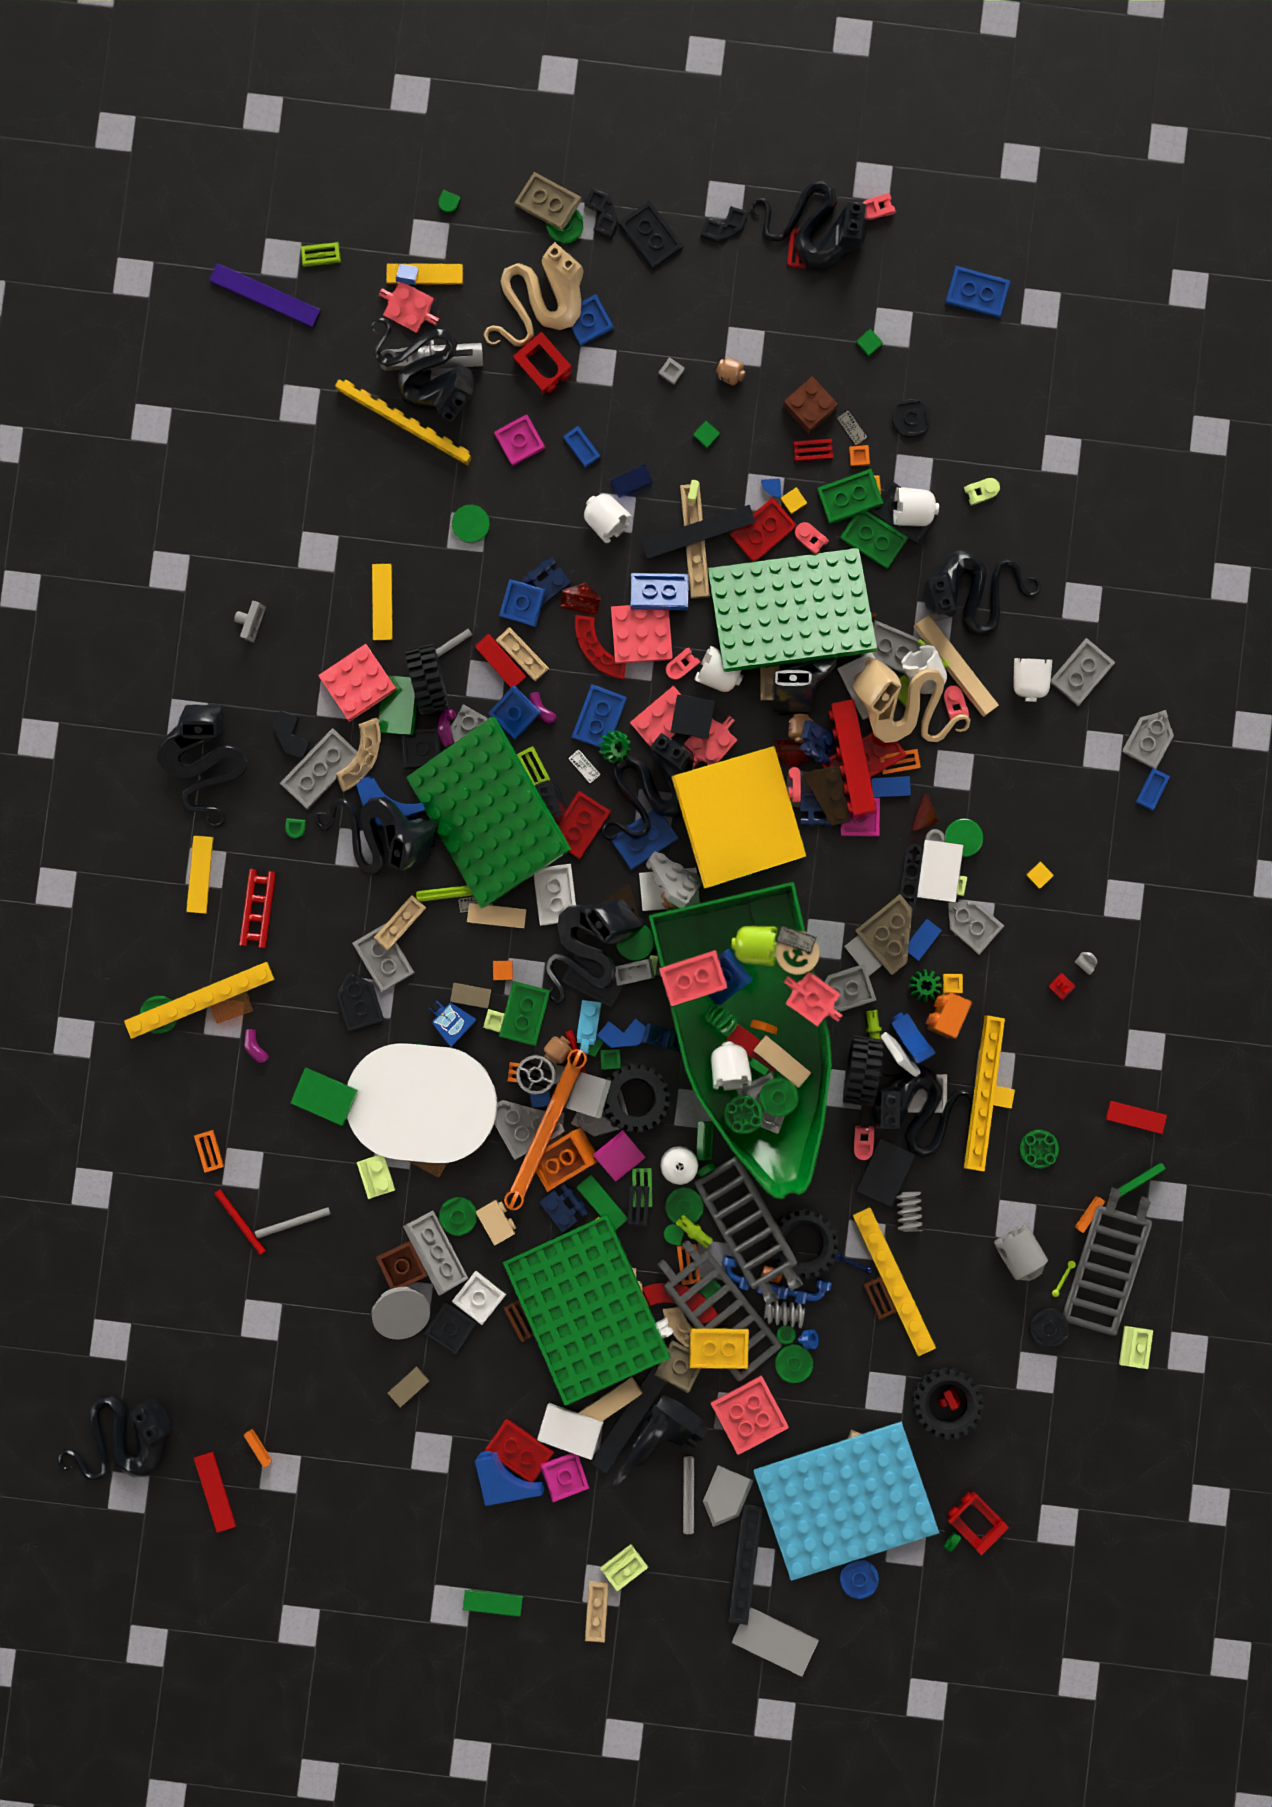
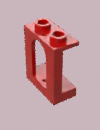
M542 332L513 356V361L527 373L541 389L543 395L546 392L551 393L557 387L556 384L560 380L564 381L571 375L572 367ZM541 347L558 366V373L553 378L542 376L528 360Z
M973 1491L971 1494L967 1493L961 1499L962 1503L958 1507L954 1506L948 1512L946 1519L982 1555L1009 1527ZM969 1505L975 1506L994 1525L981 1539L960 1518V1514Z

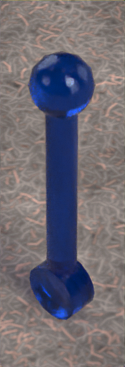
M840 1253L835 1256L837 1261L842 1260L864 1270L867 1274L873 1272L871 1267H865L844 1258Z

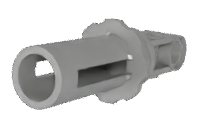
M431 340L429 346L421 347L408 357V362L405 359L401 363L388 367L382 364L380 366L386 371L401 370L404 366L422 357L441 352L446 345H434V340ZM458 344L455 355L472 354V356L452 357L445 364L429 370H431L433 376H436V369L456 368L458 365L464 367L483 366L482 344ZM408 347L386 349L381 354L384 358L387 356L393 358Z

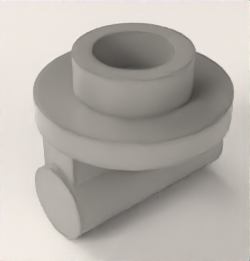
M1082 952L1075 963L1090 975L1097 965V959L1090 952Z

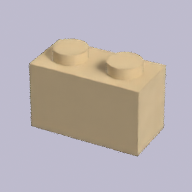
M497 1199L476 1211L494 1246L514 1235V1229H516L511 1218L508 1219L505 1215L507 1210L503 1202H498Z

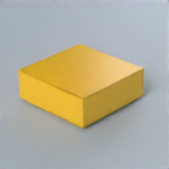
M797 487L781 497V501L790 514H793L807 504Z
M1039 862L1026 876L1040 889L1054 875Z
M943 974V993H963V974Z
M996 1086L993 1105L1012 1109L1015 1090Z

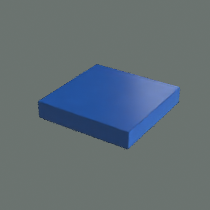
M595 294L582 301L581 315L571 329L580 346L613 330L614 326Z
M509 579L499 616L536 627L546 589Z
M512 686L488 714L491 717H495L499 725L516 740L539 716L541 711L518 688Z

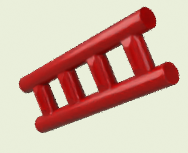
M249 869L239 945L247 946V941L251 940L259 941L258 947L266 948L276 872L268 871V877L256 876L257 870ZM255 883L266 884L265 896L254 895ZM253 902L264 903L263 915L251 914ZM250 921L261 922L260 934L249 933Z

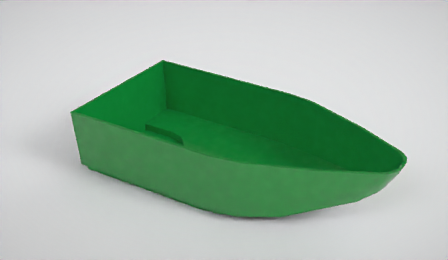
M794 882L649 915L661 968L714 950L717 957L728 949L736 957L735 950H732V938H736L737 932L745 926L777 927L779 933L781 925L805 932ZM793 949L792 952L795 954L793 960L790 958L788 951L783 953L785 961L793 967H802L808 963L807 959L800 962L796 961L798 956H803L799 949ZM777 958L774 960V966L749 964L738 960L753 980L720 1006L731 1013L741 1027L760 1040L768 1036L811 1072L799 1088L796 1086L799 1094L797 1107L792 1113L784 1117L778 1134L762 1127H758L749 1134H738L730 1130L726 1125L723 1116L724 1108L728 1101L739 1096L737 1090H724L722 1086H719L718 1089L713 1087L711 1055L715 1049L722 1046V1043L729 1041L726 1040L728 1036L721 1034L705 1019L708 1010L715 1005L708 995L671 1006V1011L685 1070L696 1097L733 1152L762 1187L775 1198L784 1199L785 1195L789 1193L800 1195L805 1192L812 1179L824 1127L832 1067L830 1036L825 1018L816 1026L786 1004L793 990L784 983L787 980L786 978L789 976L798 983L807 973H789L780 966ZM813 968V969L810 970L809 972L812 973V974L815 976V972H814V968ZM752 1020L777 1026V1034L750 1027ZM750 1067L752 1081L763 1076ZM770 1070L766 1072V1074L772 1073L774 1078L787 1079L778 1070L775 1073Z

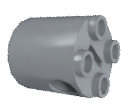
M529 1056L518 1066L516 1073L517 1082L527 1093H545L555 1083V1068L545 1057ZM538 1069L540 1073L535 1081L533 1078Z
M1026 1224L1012 1229L1008 1232L1009 1235L1002 1236L994 1241L996 1249L1015 1280L1030 1281L1042 1274L1048 1259Z

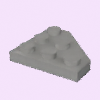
M654 851L646 863L648 869L653 870L655 874L654 879L658 886L665 890V898L679 908L686 907L702 885V879L699 875L686 870L681 864L671 861L662 853Z
M502 1100L497 1103V1114L494 1124L514 1160L528 1152L545 1111ZM559 1120L550 1140L565 1132Z

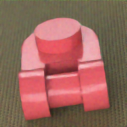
M890 193L867 199L863 202V204H866L868 220L888 216L896 212L890 202ZM883 203L884 208L880 209L879 204Z
M800 523L795 529L797 540L813 554L817 555L820 552L819 549L823 545L826 546L829 542L823 534L809 523ZM813 537L817 539L815 544L810 542Z
M689 647L668 663L666 674L670 679L679 680L700 663L699 659L694 658L691 654L692 651ZM683 659L689 662L687 666L681 662Z
M957 686L948 687L944 691L943 698L949 720L959 714H966L969 717L962 690ZM959 704L960 709L954 711L953 706Z
M792 767L788 772V777L792 780V787H788V795L790 799L792 798V802H800V770L797 767Z
M855 1125L854 1154L860 1160H867L873 1154L874 1126L861 1127V1125ZM867 1135V1141H861L860 1136Z

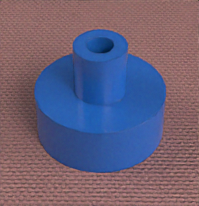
M814 1329L804 1330L802 1336H799L798 1342L803 1344L805 1349H815L819 1342L818 1334Z

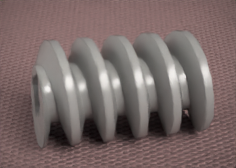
M902 1192L901 1195L897 1196V1199L902 1200L897 1206L903 1209L897 1212V1214L903 1216V1218L898 1219V1222L903 1223V1226L898 1227V1230L904 1232L922 1231L917 1228L922 1225V1222L917 1221L922 1215L916 1213L922 1209L916 1205L921 1202V1199L915 1197L920 1195L921 1192Z
M776 1300L773 1305L771 1303L765 1305L764 1320L767 1318L768 1324H771L772 1320L775 1319L776 1325L783 1320L784 1326L790 1321L791 1327H794L796 1322H798L799 1328H802L805 1307L802 1309L801 1304L798 1303L796 1308H794L793 1302H790L787 1307L785 1301L779 1306V1302Z

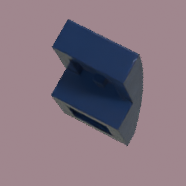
M647 1023L642 1042L681 1053L676 1031Z

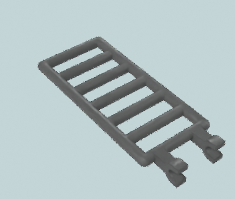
M738 1156L731 1158L695 1181V1187L752 1289L760 1288L767 1305L779 1299L769 1284V1281L777 1276L784 1274L791 1291L803 1285L793 1270V1267L797 1265V1260ZM736 1166L741 1176L709 1195L704 1184L731 1167ZM745 1183L750 1193L718 1212L713 1201ZM754 1200L759 1210L727 1229L722 1218ZM764 1217L769 1227L737 1246L732 1235ZM773 1234L778 1245L746 1263L741 1252ZM783 1251L788 1261L755 1280L750 1270Z
M1111 1188L1107 1206H1097L1063 1311V1315H1065L1068 1323L1111 1336L1117 1335L1152 1227V1221L1145 1219L1151 1203L1149 1198L1141 1196L1136 1216L1115 1210L1121 1194L1120 1190ZM1102 1214L1143 1226L1141 1236L1138 1237L1099 1225ZM1096 1233L1138 1244L1135 1254L1132 1255L1094 1244ZM1095 1251L1132 1262L1129 1273L1088 1262L1090 1252ZM1088 1269L1125 1280L1123 1291L1082 1280L1084 1270ZM1079 1287L1119 1298L1120 1301L1117 1309L1076 1298ZM1073 1305L1113 1316L1112 1326L1107 1327L1070 1316Z
M686 1240L681 1245L694 1260L677 1275L665 1260L660 1261L657 1265L669 1278V1281L664 1285V1289L695 1328L714 1329L743 1306L749 1315L732 1329H745L753 1321L761 1329L748 1340V1350L765 1336L773 1344L750 1363L748 1369H743L741 1372L738 1369H728L737 1381H742L780 1350L782 1343L779 1342L775 1334L711 1253L705 1251L699 1255L693 1245ZM707 1261L713 1270L680 1296L673 1287ZM719 1276L725 1285L692 1311L685 1302ZM731 1291L737 1300L706 1326H703L697 1317Z

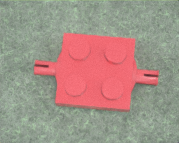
M399 282L393 293L383 288L381 289L379 296L388 300L384 316L418 333L425 321L435 326L437 325L435 321H439V318L430 314V307L434 298Z
M728 716L723 724L712 719L708 739L690 736L684 743V746L694 755L692 770L699 762L707 765L720 762L738 742V739L730 734L728 730L733 722H735L731 716Z
M809 971L798 983L789 976L786 978L787 980L784 983L793 989L790 998L786 1002L787 1005L816 1026L828 1015L837 1022L840 1020L834 1014L840 1018L842 1014L833 1008L841 994Z

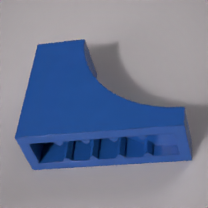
M365 777L360 779V783L356 784L363 806L370 798L386 797L396 804L406 818L426 812L423 802L403 804L392 800L382 792L375 778ZM376 818L377 827L383 826L381 821Z
M901 1012L892 1017L893 1022L890 1025L914 1063H920L935 1054L934 1049L921 1035L908 1013L903 1015Z
M481 1452L475 1460L485 1506L541 1496L545 1490L543 1482L523 1481L509 1473L502 1465L497 1452Z

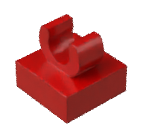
M1062 973L1048 986L1061 1000L1076 987Z
M954 1385L948 1387L943 1392L944 1396L938 1400L941 1408L949 1405L951 1410L959 1408L962 1404V1400Z

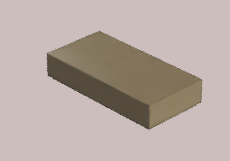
M453 983L450 1002L488 1008L492 990Z
M416 1366L388 1394L399 1407H402L429 1382V1379Z

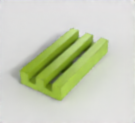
M338 242L301 247L303 267L341 263ZM335 248V251L305 254L308 251ZM336 256V257H333V258H325V259H316V260H308V261H306V259Z
M533 746L517 754L534 785L550 781ZM532 751L545 777L544 779H541L528 754ZM521 756H526L538 782H534Z

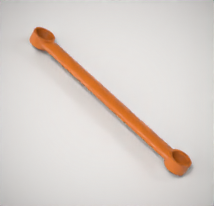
M580 1049L573 1050L568 1054V1062L512 1188L505 1196V1205L511 1210H517L524 1204V1196L581 1068L587 1062V1055ZM576 1051H578V1053H577V1055H576V1057H575V1059H574V1061H573V1064H572V1063L570 1062V1061H571V1055H572L573 1053H575ZM581 1054H583V1064L576 1066ZM515 1193L509 1205L508 1197L510 1194ZM518 1195H520L522 1200L520 1205L513 1207Z

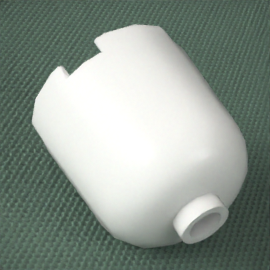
M906 487L896 489L894 501H898L897 510H893V522L895 525L927 526L933 521L934 515H938L939 503L935 502V497L930 491Z
M609 494L592 496L586 502L584 518L605 543H609V538L613 535L618 537L629 526L628 519L633 518Z
M934 646L919 647L920 651L915 653L910 651L904 656L901 663L909 681L922 669H936L943 676L944 684L946 683L947 673L940 655ZM933 680L924 682L920 693L932 694L935 682Z
M710 646L701 662V665H703L701 671H697L695 681L722 692L732 690L735 685L739 686L743 675L740 674L741 670L724 672L721 650Z
M1014 658V691L1016 694L1025 697V701L1037 702V698L1046 696L1050 689L1052 660H1046L1045 663L1043 659H1021L1020 662V658Z
M725 1042L713 1051L711 1067L713 1087L715 1089L722 1086L724 1090H736L743 1088L742 1084L747 1083V1085H751L752 1077L748 1055L743 1047L734 1045L733 1042Z
M681 1146L672 1147L667 1150L661 1158L660 1164L661 1172L666 1180L678 1185L686 1184L694 1179L699 1166L693 1151Z

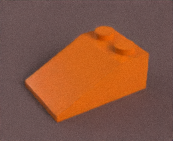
M582 1127L546 1147L536 1173L547 1192L598 1162L593 1156L595 1150Z

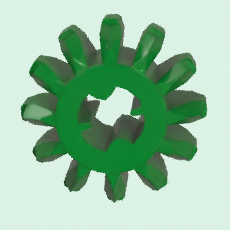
M615 730L614 732L608 731L607 736H601L603 742L598 744L602 748L598 752L603 754L602 758L604 760L615 763L623 762V758L628 757L626 752L631 750L628 747L631 741L626 740V734Z
M924 969L923 977L919 971L916 972L918 979L911 977V980L916 982L909 985V988L916 989L911 992V995L919 993L916 1000L919 1001L923 996L924 1002H928V995L931 1000H935L933 992L937 995L941 993L936 989V987H942V984H936L940 977L932 978L935 973L934 971H931L929 976H927V969ZM922 981L930 983L928 991L926 989L922 990Z
M718 1004L711 1007L705 1016L706 1021L724 1036H729L738 1025L735 1017Z

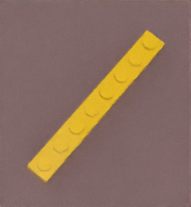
M339 379L335 387L339 392L462 463L468 465L471 461L469 451L464 447L459 446L457 448L452 445L453 442L444 436L443 438L438 437L431 428L427 427L424 429L419 426L420 423L417 420L405 418L403 416L404 413L396 408L392 410L387 407L388 404L384 401L372 399L370 393L363 389L361 391L355 389V385L348 380L343 382Z
M265 962L134 1016L124 1022L131 1039L275 979L268 962Z
M984 1016L964 1163L965 1169L985 1171L1005 1018Z
M868 1207L853 1214L852 1216L918 1357L936 1349L871 1208Z

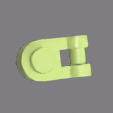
M987 478L964 487L965 492L970 497V505H975L995 497L1000 489L998 481L994 478ZM980 489L982 495L977 496L975 490Z

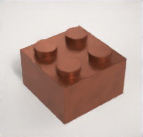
M813 376L790 395L783 404L786 411L807 434L831 415L838 406L837 402Z
M411 1241L376 1257L390 1289L405 1287L428 1276Z

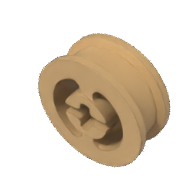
M816 940L812 954L808 955L807 952L801 950L803 956H798L796 961L808 960V963L802 967H793L784 959V951H788L790 958L793 960L795 954L792 951L797 949L778 942L776 958L780 966L787 972L804 974L812 970L817 964L820 952Z

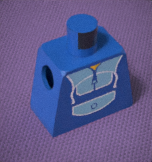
M436 1001L429 1008L437 1016L432 1022L451 1047L477 1021L452 1003L444 1007Z

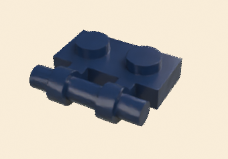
M552 557L547 561L541 562L537 569L533 572L529 571L527 576L522 579V582L525 584L532 582L536 587L546 589L542 606L571 584V581L560 567L553 572L551 567L556 562ZM546 572L549 576L540 582L537 577Z
M804 721L801 739L806 741V743L801 745V750L808 757H814L816 762L828 765L830 759L825 753H831L834 736L813 721Z
M801 792L800 812H808V818H800V825H808V827L825 825V827H831L826 816L814 817V812L823 811L813 793Z
M565 1182L559 1186L563 1191L560 1196L554 1190L539 1202L562 1233L578 1221L574 1216L577 1211L582 1217L589 1213L584 1207L585 1204L582 1201L580 1202L575 1196V1191L572 1187L569 1188ZM568 1198L574 1207L569 1209L563 1200Z

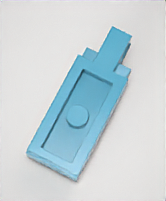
M582 1000L577 1043H581L580 1050L588 1055L589 1045H594L596 1041L602 1003Z

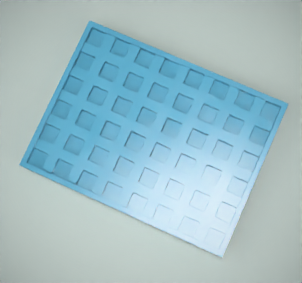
M902 1422L754 1469V1474L791 1581L939 1533Z

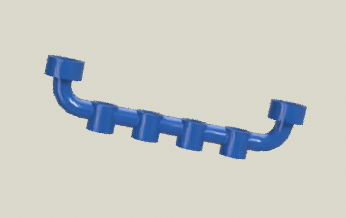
M724 1255L722 1264L725 1265L726 1274L733 1282L739 1283L738 1288L749 1290L750 1285L746 1277L733 1273V1267H737L738 1264L735 1257ZM817 1279L816 1287L819 1290L817 1293L812 1294L799 1289L791 1291L787 1286L769 1282L772 1290L776 1292L780 1299H787L788 1295L795 1297L794 1301L800 1304H805L806 1300H820L824 1297L826 1291H831L832 1287L831 1281ZM757 1288V1292L763 1294L760 1288Z

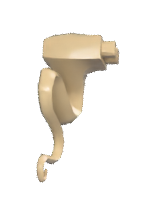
M555 242L544 254L542 264L558 304L557 310L552 312L546 308L538 277L532 268L520 263L505 268L500 281L503 293L523 320L528 334L525 339L517 340L502 327L490 326L484 333L486 342L490 345H496L500 342V340L495 343L489 341L488 334L492 331H498L517 347L527 345L534 337L531 319L511 288L510 280L514 275H520L524 278L531 307L536 319L542 326L557 330L572 327L581 315L582 300L579 286L584 272L582 266Z
M868 658L865 662L866 668L863 672L857 673L854 678L855 683L852 687L867 708L874 736L885 743L896 742L913 731L917 724L920 710V690L922 684L927 680H933L935 688L921 721V736L928 742H939L945 738L957 721L964 719L966 720L965 727L955 730L963 732L969 728L970 718L966 714H959L953 717L939 734L934 736L928 734L930 719L944 689V678L939 670L922 669L912 677L908 686L907 705L904 716L900 721L895 722L893 721L894 711L901 688L899 677L895 672L875 658Z

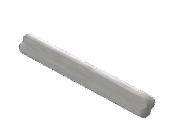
M693 1456L684 1457V1534L694 1533Z

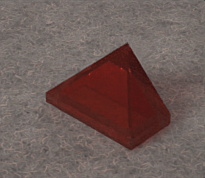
M586 583L563 590L561 607L598 615L601 597Z
M775 740L777 757L790 767L798 768L810 758L801 750L803 743H796L795 740Z
M927 794L923 795L911 829L913 833L938 822L931 800Z

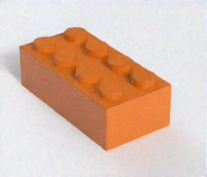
M951 992L937 996L933 1005L936 1009L934 1013L929 1014L925 1023L928 1025L927 1029L946 1038H956L972 1002Z

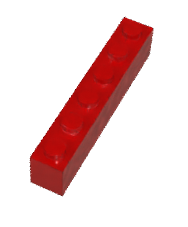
M854 699L832 703L829 716L830 721L835 722L836 728H832L834 740L838 739L839 746L836 747L838 758L842 757L843 765H840L841 775L846 776L847 783L843 785L845 795L849 794L850 802H847L849 813H853L854 818L877 814Z

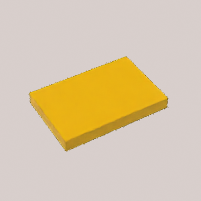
M690 1328L689 1368L748 1369L749 1330Z

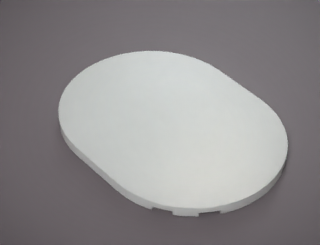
M391 1044L381 1047L367 1055L356 1066L347 1084L358 1090L347 1117L351 1129L368 1149L391 1159L428 1163H449L460 1160L472 1154L482 1145L490 1134L496 1119L497 1096L487 1071L467 1053L453 1048L416 1044Z

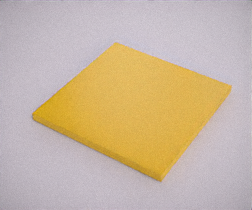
M774 746L671 776L704 888L806 857Z

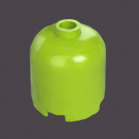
M742 927L737 932L736 938H732V950H735L737 959L743 963L774 966L777 942H774L775 934H778L777 927Z

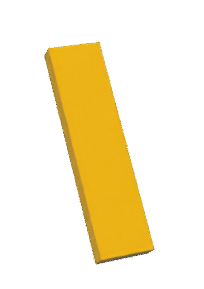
M387 264V284H399V282H396V275L400 264ZM403 264L418 267L415 284L463 285V264Z
M372 564L373 641H392V564Z
M193 836L187 912L207 914L213 837Z

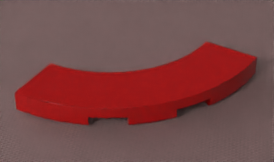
M576 615V636L586 658L604 674L624 680L626 663L615 664V657L601 646L595 633V618Z
M666 1282L642 1287L650 1306L663 1302L675 1303L664 1289ZM681 1284L673 1287L680 1296L690 1289V1287ZM697 1292L685 1303L694 1311L707 1299ZM711 1306L697 1318L702 1324H705L717 1317L718 1314L714 1307Z

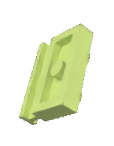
M377 1155L357 1162L368 1199L395 1191L384 1156Z
M1124 1326L1119 1365L1148 1369L1153 1330Z
M632 1544L600 1567L616 1591L620 1590L648 1568Z

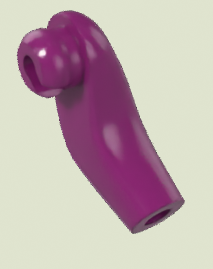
M538 692L530 693V701L541 711L538 718L547 724L554 723L557 719L556 714L543 706Z
M451 709L442 711L437 727L444 747L453 743L450 725L451 720L455 719L456 714Z
M246 1029L244 1041L246 1051L256 1062H266L269 1056L257 1044L256 1030Z

